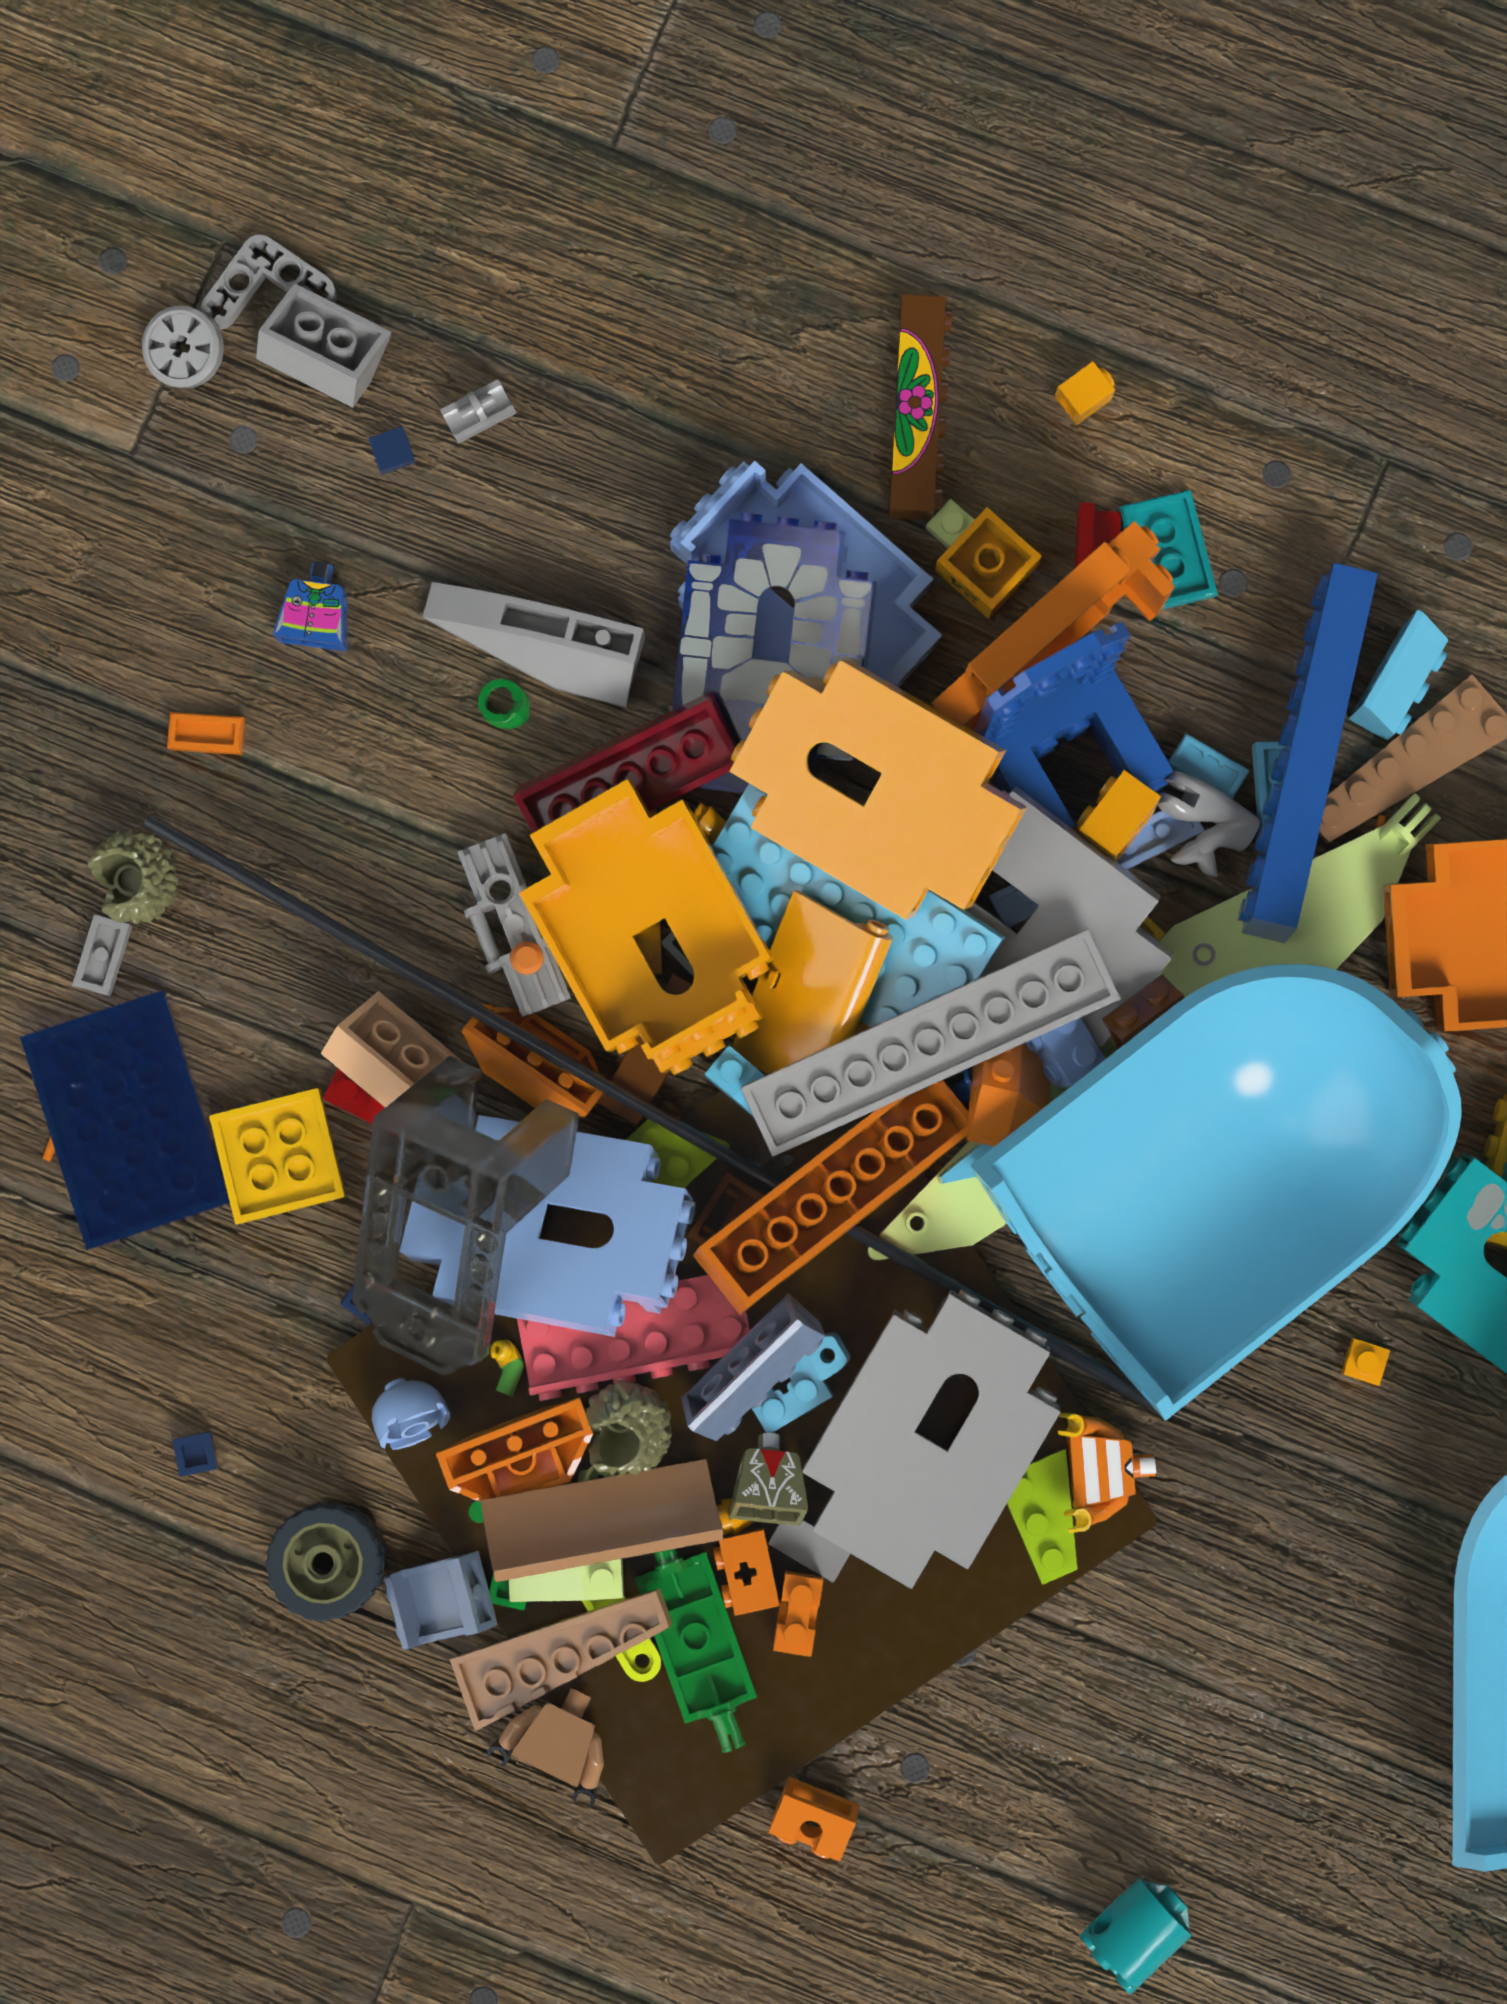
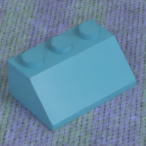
M1417 610L1402 625L1349 717V720L1386 741L1395 732L1399 735L1403 733L1412 718L1407 713L1413 701L1419 704L1430 684L1425 682L1430 671L1437 672L1448 655L1447 652L1443 651L1448 638L1425 613Z

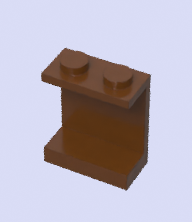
M1162 974L1103 1017L1102 1021L1118 1050L1185 997Z

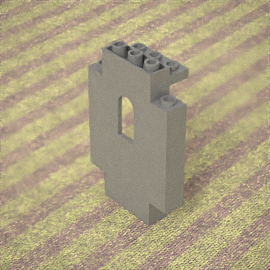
M1015 786L1010 794L1003 789V793L1027 806V809L996 862L993 871L1039 906L1018 933H1015L976 902H974L972 907L965 909L1006 937L982 976L1088 928L1120 996V1000L1080 1017L1095 1042L1103 1046L1110 1038V1034L1102 1018L1153 982L1172 959L1173 952L1139 927L1159 902L1160 895Z
M963 1289L959 1293L952 1290L949 1291L947 1297L943 1298L938 1306L936 1315L928 1328L922 1326L924 1319L907 1309L903 1313L894 1310L802 1473L833 1490L815 1521L812 1531L910 1589L915 1585L934 1550L964 1568L969 1569L1061 1412L1060 1405L1055 1403L1057 1400L1055 1395L1039 1386L1035 1391L1030 1388L1050 1354V1347L1045 1345L1047 1338L1030 1328H1027L1025 1332L1011 1325L1014 1319L994 1308L992 1313L978 1306L981 1301L980 1299ZM965 1374L976 1382L979 1396L951 1446L946 1450L918 1434L915 1430L943 1382L951 1375Z

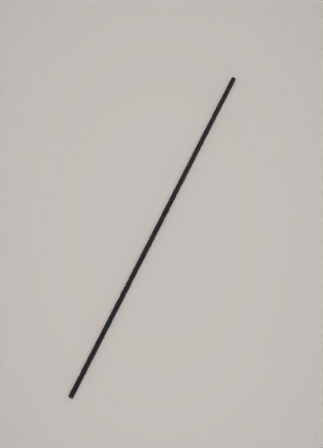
M150 814L145 820L143 826L768 1189L773 1190L785 1181L157 816ZM859 1223L846 1232V1234L948 1293L950 1290L959 1293L961 1289L971 1293L981 1300L978 1306L992 1313L994 1308L1013 1318L1014 1321L1011 1325L1025 1332L1027 1328H1030L1047 1338L1045 1345L1050 1347L1051 1353L1153 1412L1155 1411L1153 1406L1130 1380Z

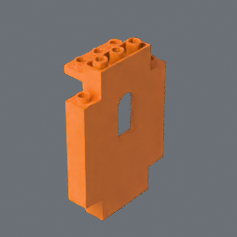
M1134 521L1109 544L1104 542L967 665L965 673L932 701L930 706L967 728L974 730L987 697L999 689L1007 692L1016 687L1013 679L1020 673L1080 640L1110 613L1113 605L1124 595L1150 622L1161 612L1175 588L1171 583L1173 577L1169 571L1158 563L1155 566L1153 563L1160 550L1157 546L1158 539L1148 527H1140Z
M1507 839L1425 844L1426 882L1383 884L1389 995L1394 997L1434 995L1436 1029L1444 1032L1507 1027Z

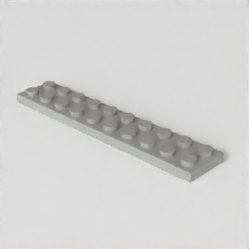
M1087 928L743 1085L741 1090L773 1157L1118 1001L1120 996Z

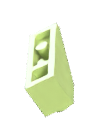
M623 1558L509 1580L510 1602L623 1598L625 1594Z

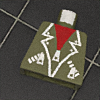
M763 1433L758 1436V1449H746L740 1461L729 1510V1519L800 1526L808 1511L800 1457L793 1452L781 1451V1437L778 1434Z

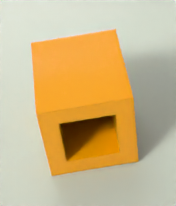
M1092 361L1058 386L1055 399L1077 426L1111 401L1115 392L1113 387L1115 383L1105 368L1099 369Z

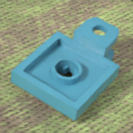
M837 1333L825 1334L822 1338V1344L817 1351L810 1356L805 1355L796 1364V1368L790 1376L791 1382L787 1384L788 1392L783 1393L780 1389L775 1391L772 1387L768 1391L769 1394L765 1401L759 1407L752 1408L766 1433H773L834 1396L825 1379L841 1370L851 1357ZM824 1349H832L835 1353V1359L826 1358Z

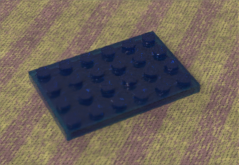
M162 990L20 1037L86 1250H92L230 1204L224 1176L165 991Z

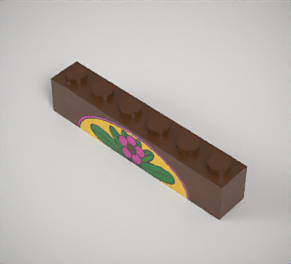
M902 294L888 518L930 521L933 518L934 509L941 510L942 487H936V474H943L944 452L938 451V438H945L946 416L939 415L940 402L947 403L948 380L941 379L942 367H949L950 345L943 344L944 331L951 332L952 309H945L946 297Z

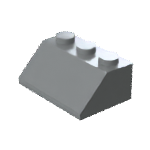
M294 283L259 329L256 359L353 408L371 383L391 337V331Z

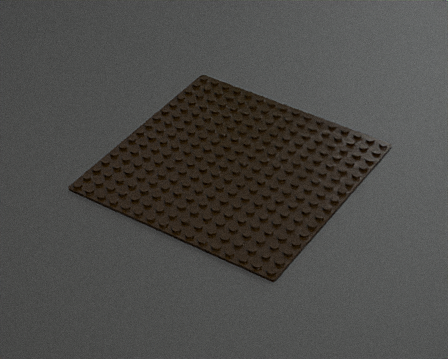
M757 1068L764 1075H768L767 1073ZM723 1091L718 1092L679 1120L700 1132L726 1141L731 1146V1150L781 1179L786 1180L874 1111L773 1157L755 1118ZM718 1159L686 1186L685 1189L693 1198L692 1201L695 1202V1215L692 1223L687 1224L684 1238L687 1240V1248L684 1259L677 1264L675 1275L678 1276V1281L708 1275L693 1256L701 1245L687 1235L727 1172L764 1196L772 1190ZM922 1172L862 1219L859 1224L880 1235L929 1183V1180ZM723 1193L704 1225L717 1232L736 1200ZM551 1204L546 1209L539 1239L587 1248H600L611 1240L614 1233V1225L611 1218L605 1214ZM914 1216L910 1220V1227L915 1231L921 1229L923 1225L922 1219L919 1216ZM846 1233L746 1311L749 1329L751 1330L789 1293L821 1323L824 1334L837 1333L851 1355L850 1360L841 1370L825 1379L834 1395L833 1397L773 1432L781 1437V1451L793 1452L799 1455L802 1471L894 1310L903 1313L907 1309L924 1319L922 1326L928 1328L936 1315V1310L941 1301L948 1295V1292L891 1259H872L868 1254L869 1246ZM973 1245L914 1254L919 1259L1021 1317ZM433 1283L330 1352L327 1356V1363L375 1436L372 1408L378 1397L385 1391L387 1384L396 1379L404 1378L406 1381L418 1380L426 1382L438 1390L450 1412L448 1423L442 1429L439 1424L428 1429L432 1436L415 1445L392 1450L390 1443H386L384 1450L452 1554L458 1556L479 1551L488 1590L490 1591L493 1569L484 1523H476L469 1516V1508L476 1500L449 1490L436 1452L482 1430L542 1407L580 1397L586 1413V1409L590 1407L589 1398L599 1394L600 1390L605 1389L609 1384L614 1385L613 1379L598 1382V1390L578 1394L576 1386L561 1389L562 1397L540 1401L539 1394H529L530 1386L526 1365H524V1370L513 1396L497 1391L496 1388L503 1371L496 1359L492 1358L490 1354L491 1345L495 1341L509 1340L515 1344L525 1364L517 1318L444 1305L432 1296L435 1283ZM825 1348L824 1355L826 1358L835 1359L834 1351L830 1348ZM721 1358L709 1360L711 1367L700 1370L688 1371L687 1364L672 1367L673 1375L651 1379L650 1372L636 1374V1382L634 1383H640L643 1387L655 1390L660 1395V1400L667 1402L671 1413V1444L667 1448V1453L662 1455L658 1465L651 1467V1469L706 1459L716 1505L721 1504L720 1500L732 1498L739 1464L745 1450L749 1448L758 1449V1436L766 1433L752 1408H750L741 1417V1423L732 1433L724 1434L717 1441L693 1432L687 1426L681 1397ZM1047 1358L1030 1388L1035 1391L1039 1386L1057 1397L1055 1403L1060 1405V1413L1064 1412L1088 1417L1050 1359ZM954 1374L948 1377L943 1382L915 1432L948 1450L978 1399L979 1389L976 1382L965 1374ZM790 1377L783 1382L778 1381L773 1386V1389L775 1391L780 1389L783 1393L788 1392L787 1384L791 1382ZM1057 1417L1032 1462L1065 1448L1069 1476L1067 1438L1058 1434V1430L1065 1431L1068 1428L1067 1418ZM588 1445L571 1481L566 1484L579 1482L578 1475L580 1471L588 1470L592 1466ZM802 1473L808 1503V1511L803 1520L814 1526L833 1490ZM598 1475L597 1479L604 1478V1476ZM1135 1486V1495L1129 1496L1126 1506L1107 1520L1091 1525L1088 1530L1074 1532L1077 1570L1043 1585L1039 1580L1007 1504L969 1569L964 1568L934 1550L912 1589L850 1554L834 1583L823 1577L811 1657L773 1651L779 1606L737 1616L734 1614L733 1607L726 1608L757 1694V1698L736 1706L737 1710L734 1712L746 1744L736 1749L731 1735L728 1734L732 1745V1751L722 1752L712 1720L708 1721L706 1717L685 1724L662 1657L660 1670L651 1680L639 1682L631 1679L616 1656H614L612 1659L591 1668L571 1681L552 1689L545 1696L550 1704L560 1709L570 1688L591 1698L582 1719L595 1725L594 1732L602 1739L604 1767L600 1780L652 1860L657 1864H662L1152 1529L1157 1523V1518ZM1073 1515L1072 1518H1073V1528H1074L1075 1525H1076V1519H1075V1517H1074V1515ZM756 1521L741 1532L764 1528L780 1602L785 1570L813 1575L819 1574L768 1544L779 1524ZM719 1541L676 1548L678 1556L683 1558L704 1551L707 1552L723 1598L721 1585L728 1584L725 1569H717L713 1551L714 1547L720 1546ZM653 1553L623 1558L624 1595L626 1598L639 1595L634 1577L654 1570V1567L657 1566ZM747 1562L740 1563V1570L734 1573L736 1577L742 1576L745 1583L750 1582L751 1574L757 1571L755 1568H749ZM529 1601L526 1603L525 1610L492 1604L497 1623L507 1638L588 1612L582 1601ZM652 1636L651 1639L659 1650L655 1637ZM639 1654L636 1656L635 1662L639 1667H646L649 1665L650 1659L646 1654Z

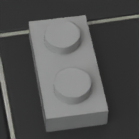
M94 914L74 977L73 986L111 997L132 930L130 924L119 923L113 919Z

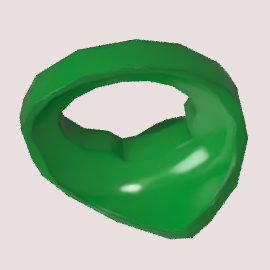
M503 678L492 680L482 688L478 697V708L489 724L497 728L514 729L527 723L530 703L526 692L517 683ZM499 687L509 689L512 693V699L515 701L512 709L505 715L501 713L494 714L487 707L489 694Z

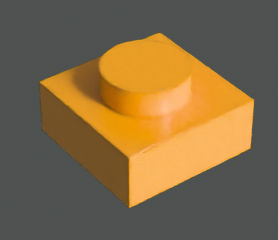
M1352 1338L1341 1374L1380 1386L1390 1350Z

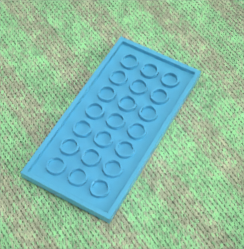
M750 783L747 785L712 848L763 940L767 943L769 951L793 890H798L853 923L867 924L868 920H875L889 928L888 933L893 936V941L860 1019L870 1027L982 977L1006 938L1004 935L931 890L928 891L915 916L905 920L750 828L755 819L752 816V811L756 803L762 796L767 797L768 794Z

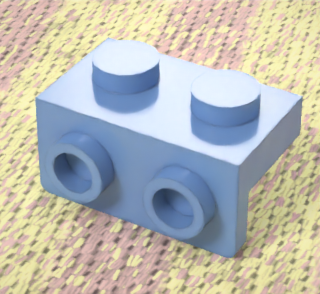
M1081 1018L1025 1042L1028 1049L1036 1053L1043 1063L1042 1070L1046 1078L1052 1084L1057 1085L1058 1088L1074 1085L1106 1059Z

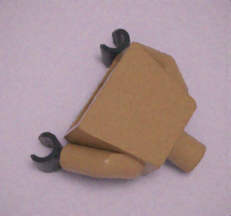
M570 1688L561 1709L548 1702L544 1707L540 1705L531 1706L511 1719L499 1739L487 1751V1756L490 1757L494 1750L501 1751L504 1755V1760L500 1766H505L513 1756L574 1786V1802H576L578 1794H589L591 1797L589 1806H593L597 1795V1785L604 1767L602 1739L594 1732L595 1725L582 1719L591 1698Z

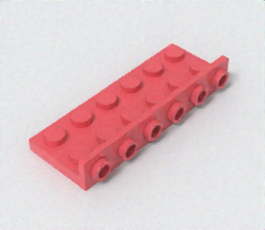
M709 1275L679 1280L675 1296L669 1299L667 1308L662 1307L661 1314L648 1312L637 1302L623 1300V1304L626 1307L625 1318L622 1326H617L615 1337L517 1318L530 1386L529 1394H539V1400L543 1401L562 1397L561 1389L576 1386L577 1394L598 1390V1382L613 1379L614 1384L618 1380L636 1382L635 1375L650 1372L651 1379L673 1375L672 1367L686 1364L688 1371L711 1367L709 1360L722 1358L750 1331L747 1314L744 1312L740 1316Z

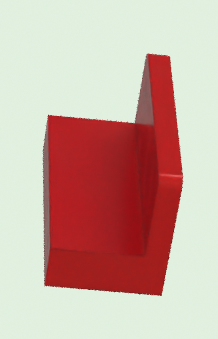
M1080 502L1076 511L1074 569L1104 542L1109 544L1120 534V512L1095 511V503Z

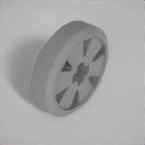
M188 306L166 308L150 320L144 331L142 339L144 361L150 372L159 381L177 388L200 386L215 375L222 362L224 352L222 334L214 320L198 309ZM186 337L187 341L185 344L190 345V350L188 353L182 352L179 357L180 351L175 349L177 341L183 342Z

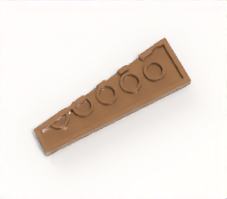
M1473 675L1469 676L1327 796L1318 835L1326 844L1332 842L1472 758L1507 739V714Z
M657 1588L456 1655L450 1659V1663L474 1730L476 1731L515 1711L526 1703L545 1695L552 1689L571 1681L591 1668L612 1659L619 1653L625 1652L664 1631L673 1623L661 1589Z

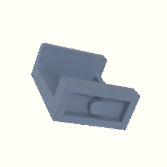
M479 1551L405 1568L384 1577L386 1596L391 1603L396 1623V1634L400 1639L403 1650L465 1634V1636L477 1634L498 1625Z

